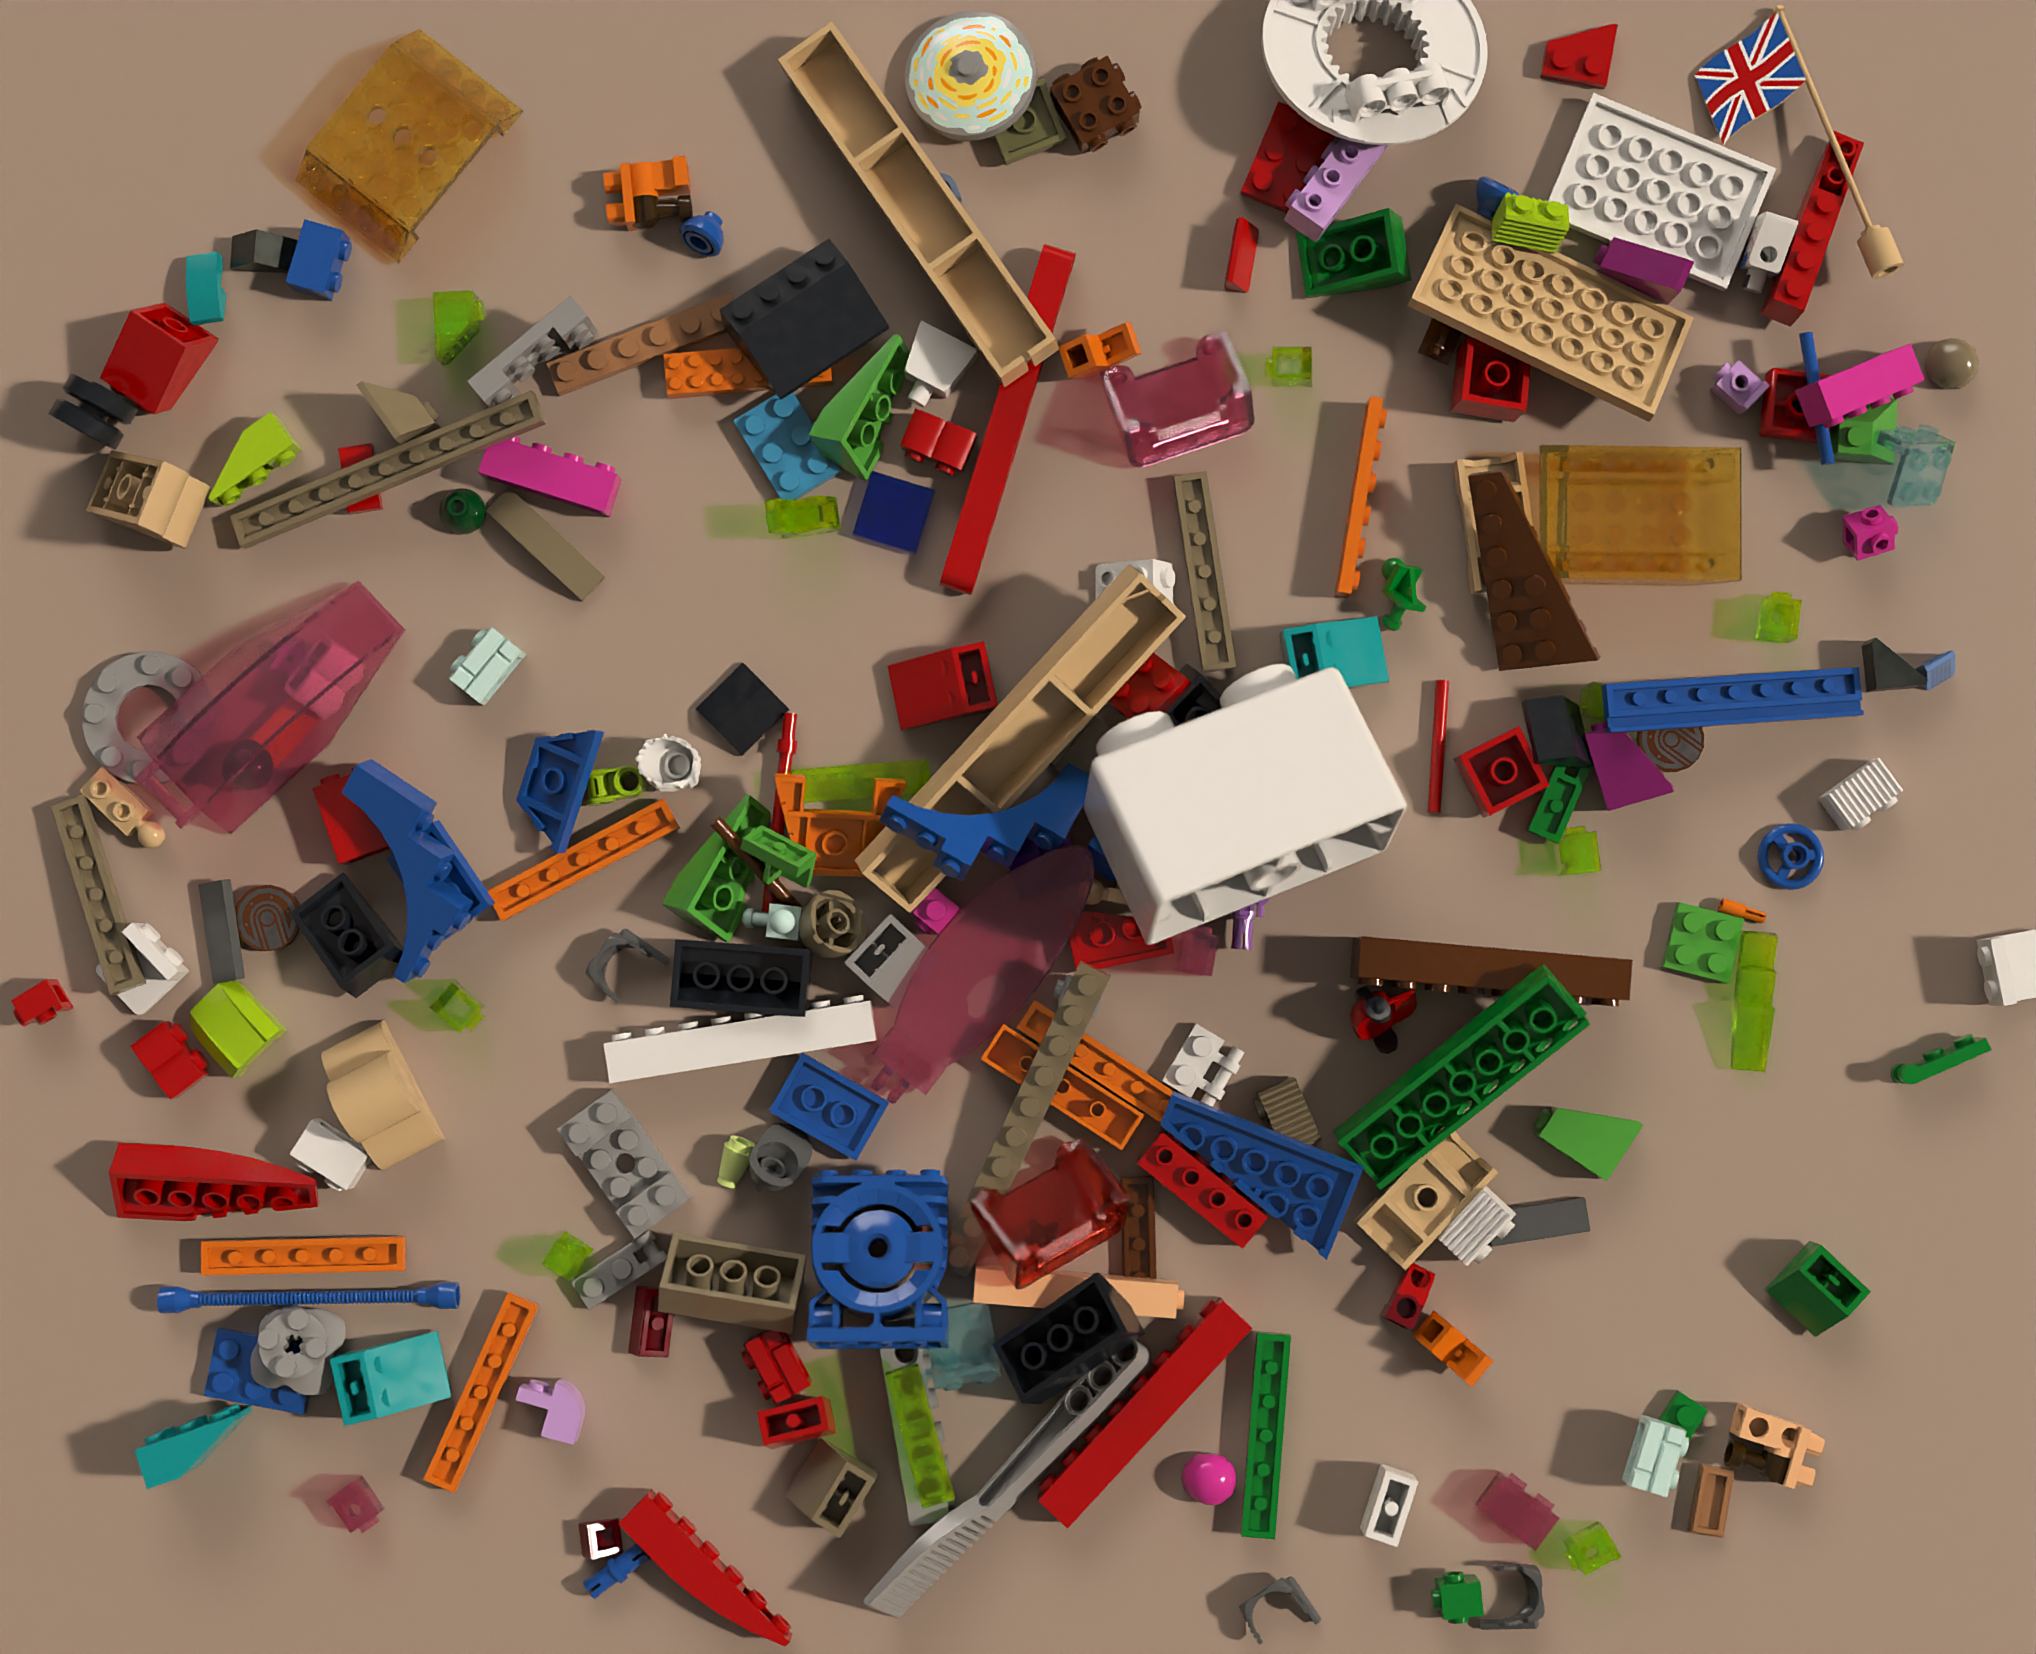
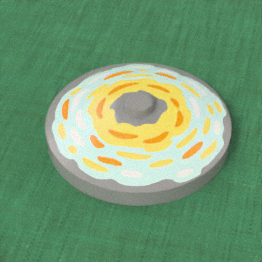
M966 11L952 14L931 25L914 44L907 59L905 69L906 91L910 103L920 120L934 132L960 141L986 139L1012 126L1028 108L1037 80L1034 55L1023 33L1005 18L982 11Z

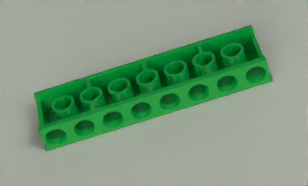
M1542 964L1333 1130L1337 1143L1341 1147L1343 1146L1359 1165L1364 1166L1363 1169L1381 1190L1591 1025L1586 1017V1011L1550 970ZM1551 1043L1546 1049L1542 1050L1545 1046Z

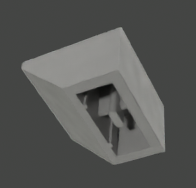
M889 914L844 963L895 1009L940 959L898 919Z

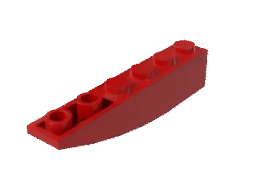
M1833 131L1850 173L1853 176L1864 142ZM1829 140L1795 220L1799 222L1781 271L1773 277L1760 313L1764 317L1789 327L1805 311L1849 187Z
M651 1489L622 1517L618 1525L669 1577L696 1599L721 1616L752 1633L784 1647L790 1642L792 1633L789 1631L791 1626L787 1620L778 1613L775 1616L766 1607L768 1603L762 1594L756 1589L750 1591L742 1583L744 1580L742 1574L733 1565L727 1567L718 1558L720 1553L717 1548L708 1540L703 1542L695 1534L697 1529L685 1516L678 1517L671 1509L673 1507L672 1502L662 1492L656 1494Z

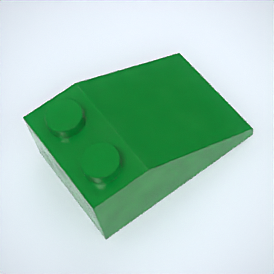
M1390 208L1332 223L1316 243L1301 232L1296 234L1306 298L1382 289L1412 281L1402 217Z

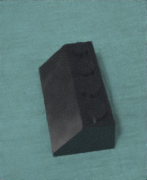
M675 939L670 1007L805 1017L811 982L813 954L810 949Z
M1096 1272L992 1345L1021 1403L1042 1404L1143 1336L1145 1332L1131 1305L1100 1273Z

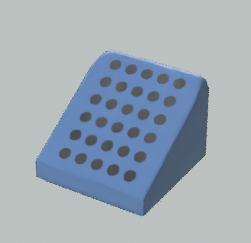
M1949 650L1940 653L1915 668V670L1928 679L1923 685L1925 690H1931L1954 675L1956 658L1954 651Z

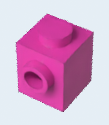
M934 888L914 910L913 913L918 917L914 923L928 935L933 930L940 935L961 909L938 889Z

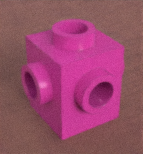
M1881 505L1842 516L1843 543L1857 561L1895 549V535L1898 534V525L1895 518L1889 516Z

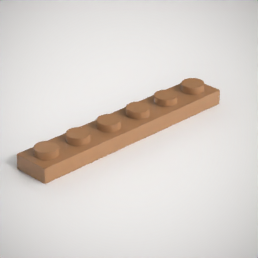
M729 292L546 363L559 396L565 395L664 356L663 354H671L726 333L719 309L734 300L732 293Z

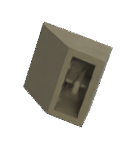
M820 1437L785 1496L810 1520L841 1538L875 1482L878 1472Z

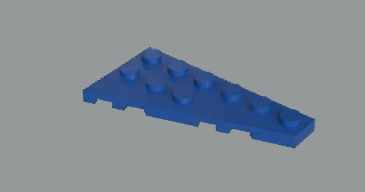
M1173 1091L1160 1125L1190 1150L1198 1152L1210 1162L1211 1167L1230 1178L1238 1189L1274 1218H1279L1294 1230L1293 1233L1302 1241L1305 1239L1318 1250V1254L1327 1260L1364 1166Z

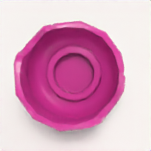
M1216 1453L1195 1454L1184 1465L1181 1476L1184 1490L1195 1501L1205 1505L1222 1504L1233 1494L1237 1482L1234 1466L1224 1456Z

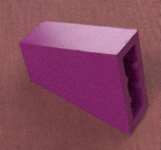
M1613 237L1607 246L1601 244L1593 260V263L1598 264L1596 271L1666 305L1681 292L1694 264L1689 259Z
M1606 721L1591 725L1592 732L1585 734L1608 811L1675 792L1674 785L1627 733L1606 734Z

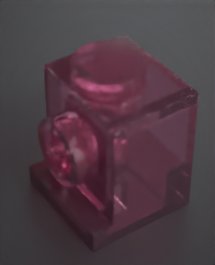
M363 1475L326 1500L329 1506L332 1505L350 1533L357 1528L363 1533L379 1522L376 1515L385 1509ZM351 1504H357L360 1507L359 1515L355 1514L350 1506Z

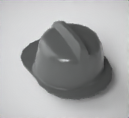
M780 1123L773 1125L763 1133L749 1156V1171L752 1180L757 1184V1192L760 1193L762 1190L780 1191L797 1181L812 1156V1143L807 1134L791 1124Z

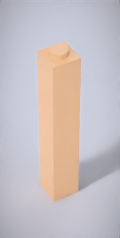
M977 1264L973 1303L1045 1308L1095 1273ZM1101 1274L1126 1299L1137 1316L1176 1319L1177 1309L1183 1310L1184 1289H1178V1280Z

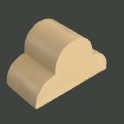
M111 450L86 511L162 542L186 549L211 487L189 476L184 470L165 461Z
M385 1020L322 1052L323 1066L330 1080L327 1083V1093L335 1114L349 1136L355 1142L362 1143L365 1151L379 1169L386 1170L445 1139Z

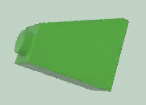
M1551 1106L1548 1111L1546 1109L1542 1110L1536 1118L1534 1126L1537 1128L1533 1135L1599 1179L1607 1181L1643 1127V1124L1631 1119Z

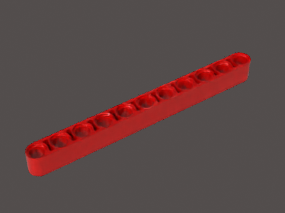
M1044 244L1027 299L1051 333H1053L1076 253ZM1044 360L1036 366L1029 362L1027 364L1029 371L1005 388L1002 383L1000 384L939 586L968 595L973 593Z

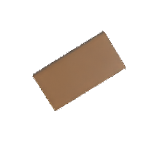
M1698 1463L1687 1527L1689 1532L1723 1538L1734 1470Z

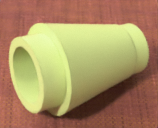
M731 1136L729 1142L724 1143L717 1179L719 1184L728 1188H736L737 1183L750 1165L749 1156L755 1146L753 1142L743 1137Z

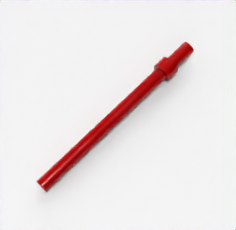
M784 713L782 736L777 741L776 750L779 753L777 771L779 774H791L793 754H796L798 741L794 740L797 714ZM775 788L771 830L784 836L785 820L777 789ZM764 885L762 911L769 912V904H776V896Z

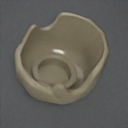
M1949 338L1939 341L1929 350L1925 368L1928 377L1939 387L1961 389L1975 377L1979 360L1975 349L1966 341Z

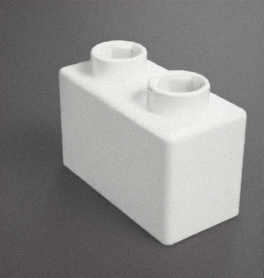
M1273 664L1262 667L1233 682L1220 697L1222 709L1175 727L1167 713L1160 711L1147 712L1121 722L1100 738L1096 745L1098 757L1091 764L1084 812L1146 944L1151 945L1377 855L1387 849L1407 808V803L1341 673L1336 668H1326L1297 679L1293 669L1286 664Z

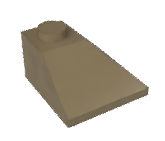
M363 381L356 385L398 443L404 444L440 429V426L435 421L440 416L429 401L423 404L415 395Z

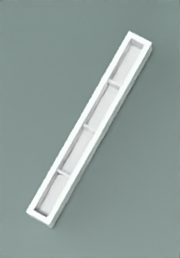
M863 995L843 998L844 1005L831 1007L830 1000L810 1003L811 1010L806 1011L805 1017L784 1015L765 1017L764 1014L747 1013L744 1014L745 1021L733 1023L731 1016L711 1019L712 1026L702 1028L698 1027L697 1021L678 1024V1031L665 1033V1027L645 1030V1037L632 1039L631 1032L611 1035L612 1042L603 1043L609 1083L876 1041L878 1039L872 1000L864 1001Z

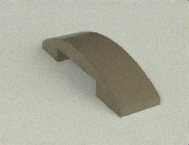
M509 487L486 510L582 601L605 578Z

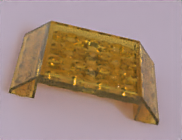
M419 29L393 42L308 144L295 181L399 263L419 239L414 232L417 226L491 136L497 132L503 137L523 113V110ZM373 110H384L386 115L383 122L380 124H371L369 122V115ZM403 129L411 131V139L408 143L404 145L395 143L394 138L398 131ZM426 150L437 152V159L431 165H423L420 162V157Z

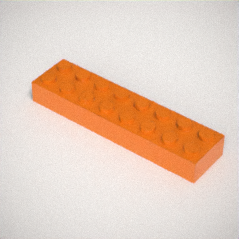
M740 348L663 354L666 391L669 399L772 390ZM832 367L800 388L833 385Z
M1003 1023L981 1057V1060L1022 1085L1039 1046ZM1069 1065L1050 1103L1120 1150H1123L1144 1117L1143 1113Z

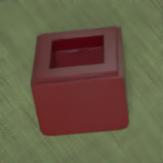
M619 1518L579 1523L583 1557L596 1559L623 1552L620 1526L618 1525Z

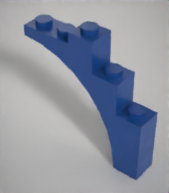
M371 759L356 764L342 793L359 806L378 827L391 848L402 875L407 901V932L403 953L393 976L402 983H406L415 977L420 978L425 974L431 963L428 960L432 951H435L441 945L446 935L456 930L461 931L466 926L471 917L468 911L473 901L443 881L452 870L453 865L450 862L456 852L424 832L434 820L432 812L437 802Z
M1068 762L1057 779L1036 797L1019 806L989 814L959 815L941 813L918 807L892 795L879 821L885 824L891 831L901 833L914 840L921 848L937 853L938 855L932 865L939 868L946 876L955 877L963 881L979 851L986 854L992 861L1002 863L1007 867H1010L1026 838L1034 841L1038 847L1056 854L1085 803L1090 774Z

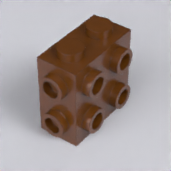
M1108 56L1100 60L1097 57L1088 60L1081 66L1080 71L1071 76L1069 73L1061 75L1053 81V86L1050 87V97L1054 107L1081 154L1089 149L1091 152L1100 150L1108 143L1107 139L1116 134L1124 136L1137 127L1136 123L1139 122V110L1142 109L1141 103L1134 91L1128 92L1123 83L1125 76L1118 63L1112 64Z

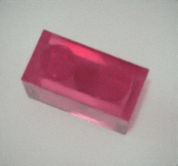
M1197 926L1181 933L1174 970L1212 976L1219 936L1212 935L1213 928Z
M1498 1471L1475 1504L1484 1513L1536 1551L1559 1519L1552 1511L1555 1505L1540 1493L1533 1497L1524 1489L1528 1484L1512 1472L1507 1477Z

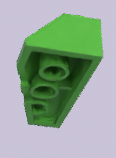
M894 334L822 409L808 434L823 456L861 480L867 481L882 454L885 443L880 441L885 424L891 425L894 415L890 412L891 403L894 395L901 393L905 380L904 371L910 351L900 335Z
M746 794L724 821L742 840L743 837L760 825L767 827L771 812L751 795ZM715 831L677 875L661 904L687 923L729 943L746 910L747 903L743 902L747 885L748 883H753L755 874L751 872V869Z

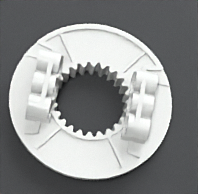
M1270 0L1262 26L1261 45L1265 66L1273 84L1284 100L1300 116L1321 130L1358 143L1396 145L1421 140L1438 133L1451 125L1468 109L1480 89L1486 71V34L1481 18L1471 0ZM1364 16H1368L1371 22L1382 18L1383 25H1388L1392 22L1395 24V31H1406L1404 35L1406 40L1413 39L1411 48L1417 50L1415 59L1418 60L1414 71H1409L1406 68H1397L1387 72L1383 77L1366 74L1350 82L1348 73L1339 75V65H1331L1333 57L1327 54L1329 48L1328 44H1326L1327 37L1331 36L1333 28H1340L1342 21L1350 24L1352 17H1355L1359 22L1363 20Z

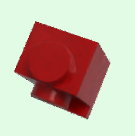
M45 979L11 1000L15 1007L13 1010L14 1016L24 1027L30 1023L43 1025L57 1016L55 1011H69L74 1008L57 979Z

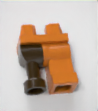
M686 155L672 157L673 160L657 162L621 163L620 170L604 173L605 193L623 194V203L606 204L609 225H626L628 231H636L638 228L649 229L654 227L659 219L679 216L680 221L685 222L693 217L691 196L684 195L691 194ZM680 195L677 197V202H659V197Z

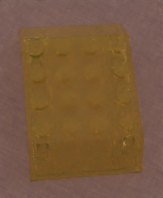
M1540 445L1539 542L1544 552L1548 554L1562 583L1699 586L1741 581V447Z

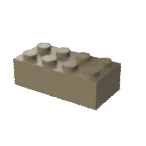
M673 1233L659 1286L658 1311L792 1334L804 1282L807 1255Z

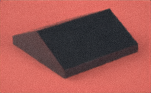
M743 662L696 708L742 756L784 716V713L790 710Z
M1563 695L1528 699L1521 703L1535 764L1587 768L1593 765L1585 737L1580 708L1577 703Z

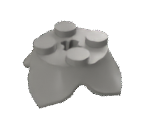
M281 1304L273 1307L267 1312L260 1323L258 1341L252 1351L250 1363L253 1380L266 1388H278L282 1385H287L303 1395L326 1394L334 1380L330 1359L334 1356L335 1351L342 1346L346 1337L345 1321L340 1316L324 1309H303L295 1304ZM303 1340L299 1345L301 1350L299 1353L295 1354L292 1350L288 1353L292 1341Z

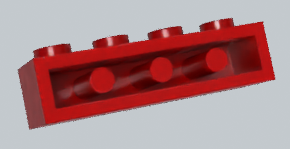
M1160 1131L1137 1159L1136 1163L1243 1249L1268 1218L1262 1212L1263 1208L1247 1196L1245 1199L1235 1191L1237 1189L1234 1185L1235 1183L1225 1174L1218 1177L1209 1170L1211 1167L1210 1162L1198 1152L1192 1156L1183 1149L1185 1145L1170 1132L1166 1135Z

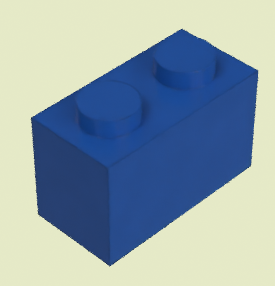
M304 219L286 283L294 291L332 301L334 292L338 293L342 284V274L340 272L343 262L348 261L351 254L352 243L349 236L341 229Z

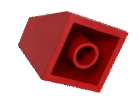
M165 302L130 310L100 379L108 383L110 389L115 393L127 396L135 401L138 408L146 413L155 415L171 410L216 346L219 338L200 325H192L188 317Z

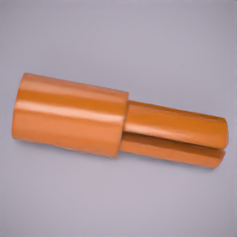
M1722 898L1718 906V912L1745 918L1761 924L1766 920L1765 912L1746 907L1745 904Z

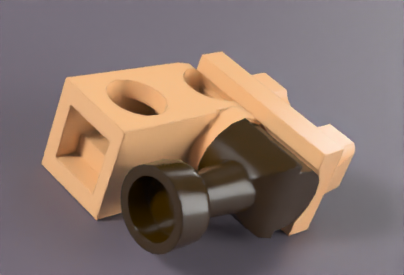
M1738 1402L1729 1431L1740 1438L1763 1444L1764 1447L1762 1454L1746 1451L1744 1443L1730 1440L1724 1453V1465L1734 1469H1739L1742 1465L1759 1471L1761 1475L1774 1483L1782 1484L1789 1488L1795 1489L1796 1485L1812 1487L1816 1475L1815 1469L1802 1465L1805 1452L1820 1456L1825 1440L1801 1424Z

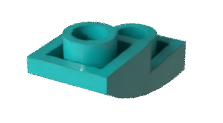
M218 251L187 256L186 296L189 320L192 325L224 321L226 292L221 287L223 258Z

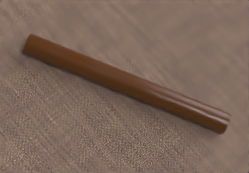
M720 816L716 817L710 823V826L763 882L765 865L760 859L741 850L742 840ZM775 879L770 884L764 883L783 905L803 907L778 879Z

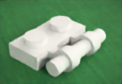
M1195 1023L1161 1081L1190 1098L1197 1087L1206 1091L1200 1102L1214 1106L1216 1100H1221L1225 1094L1223 1089L1232 1073L1236 1074L1240 1068L1238 1063L1245 1052L1233 1046L1228 1056L1225 1057L1219 1053L1225 1040ZM1214 1061L1221 1065L1212 1083L1203 1079Z

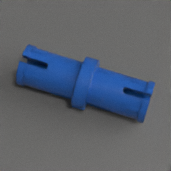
M635 1543L634 1546L617 1558L611 1557L607 1560L605 1567L583 1581L584 1587L587 1591L591 1589L592 1592L589 1595L596 1599L615 1583H622L627 1580L629 1573L651 1558Z

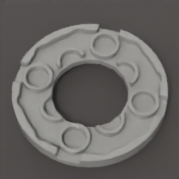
M138 652L114 661L95 678L84 700L82 728L91 753L100 765L113 775L138 784H165L189 774L206 758L214 744L218 731V705L209 687L210 684L194 666L166 653ZM153 685L162 687L173 694L180 705L182 719L179 731L171 742L160 749L146 751L135 748L125 740L119 729L117 717L120 705L129 693L141 687Z

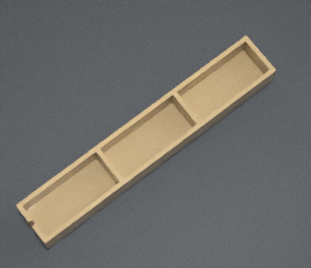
M831 21L780 57L778 61L787 78L1004 388L1029 371L1027 366L1029 362L1036 366L1058 351L1059 347L1054 335L834 23Z
M1128 564L915 794L909 803L941 813L959 815L989 814L1008 809L1186 616L1138 570ZM887 826L855 859L862 874L910 914L946 876L939 868L932 865L938 855L937 853L921 848L914 840L901 833L891 831Z

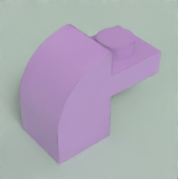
M562 1378L555 1383L554 1390L549 1389L550 1384L540 1380L532 1379L530 1383H523L518 1389L516 1401L548 1409L541 1436L574 1445L579 1439L585 1417V1403L579 1390L572 1383Z

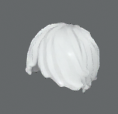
M664 734L661 738L648 739L639 751V756L635 757L636 762H639V774L643 775L646 781L657 790H660V792H675L685 789L687 786L693 788L698 784L701 757L698 755V751L695 748H691V744L682 738L667 737Z

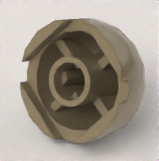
M827 890L813 897L802 909L798 923L799 937L804 946L811 950L812 954L824 959H838L855 951L865 940L867 930L865 916L862 910L857 912L856 908L851 904L854 900L849 895L839 890Z

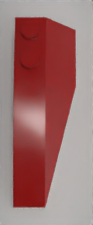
M118 1143L108 1173L117 1218L186 1222L195 1221L197 1215L211 1214L213 1218H222L227 1216V1212L243 1210L245 1215L258 1214L259 1210L268 1207L277 1212L318 1207L319 1204L316 1179L262 1160L217 1150L175 1145Z

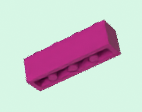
M1909 343L1799 388L1795 392L1809 428L1823 423L1825 429L1844 422V414H1847L1848 419L1868 412L1866 407L1868 404H1870L1871 409L1891 402L1889 397L1891 394L1894 399L1914 392L1912 385L1925 379L1912 345Z
M518 437L485 449L478 473L483 478L610 517L622 481L618 474L614 473L615 468L596 462L595 467L584 464L582 457L567 452L561 457L552 454L550 447L539 443H533L532 447L520 444L521 439Z

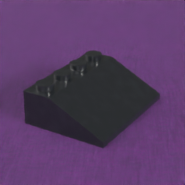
M829 238L719 309L725 331L780 400L889 329L888 323L849 262Z

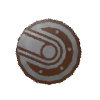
M1702 727L1640 731L1636 734L1637 745L1661 772H1678L1689 768L1699 759L1704 748V732Z
M275 885L257 886L246 892L237 903L235 910L238 933L241 940L251 948L261 951L281 950L290 945L296 939L300 929L289 914L300 905L296 896L285 888Z

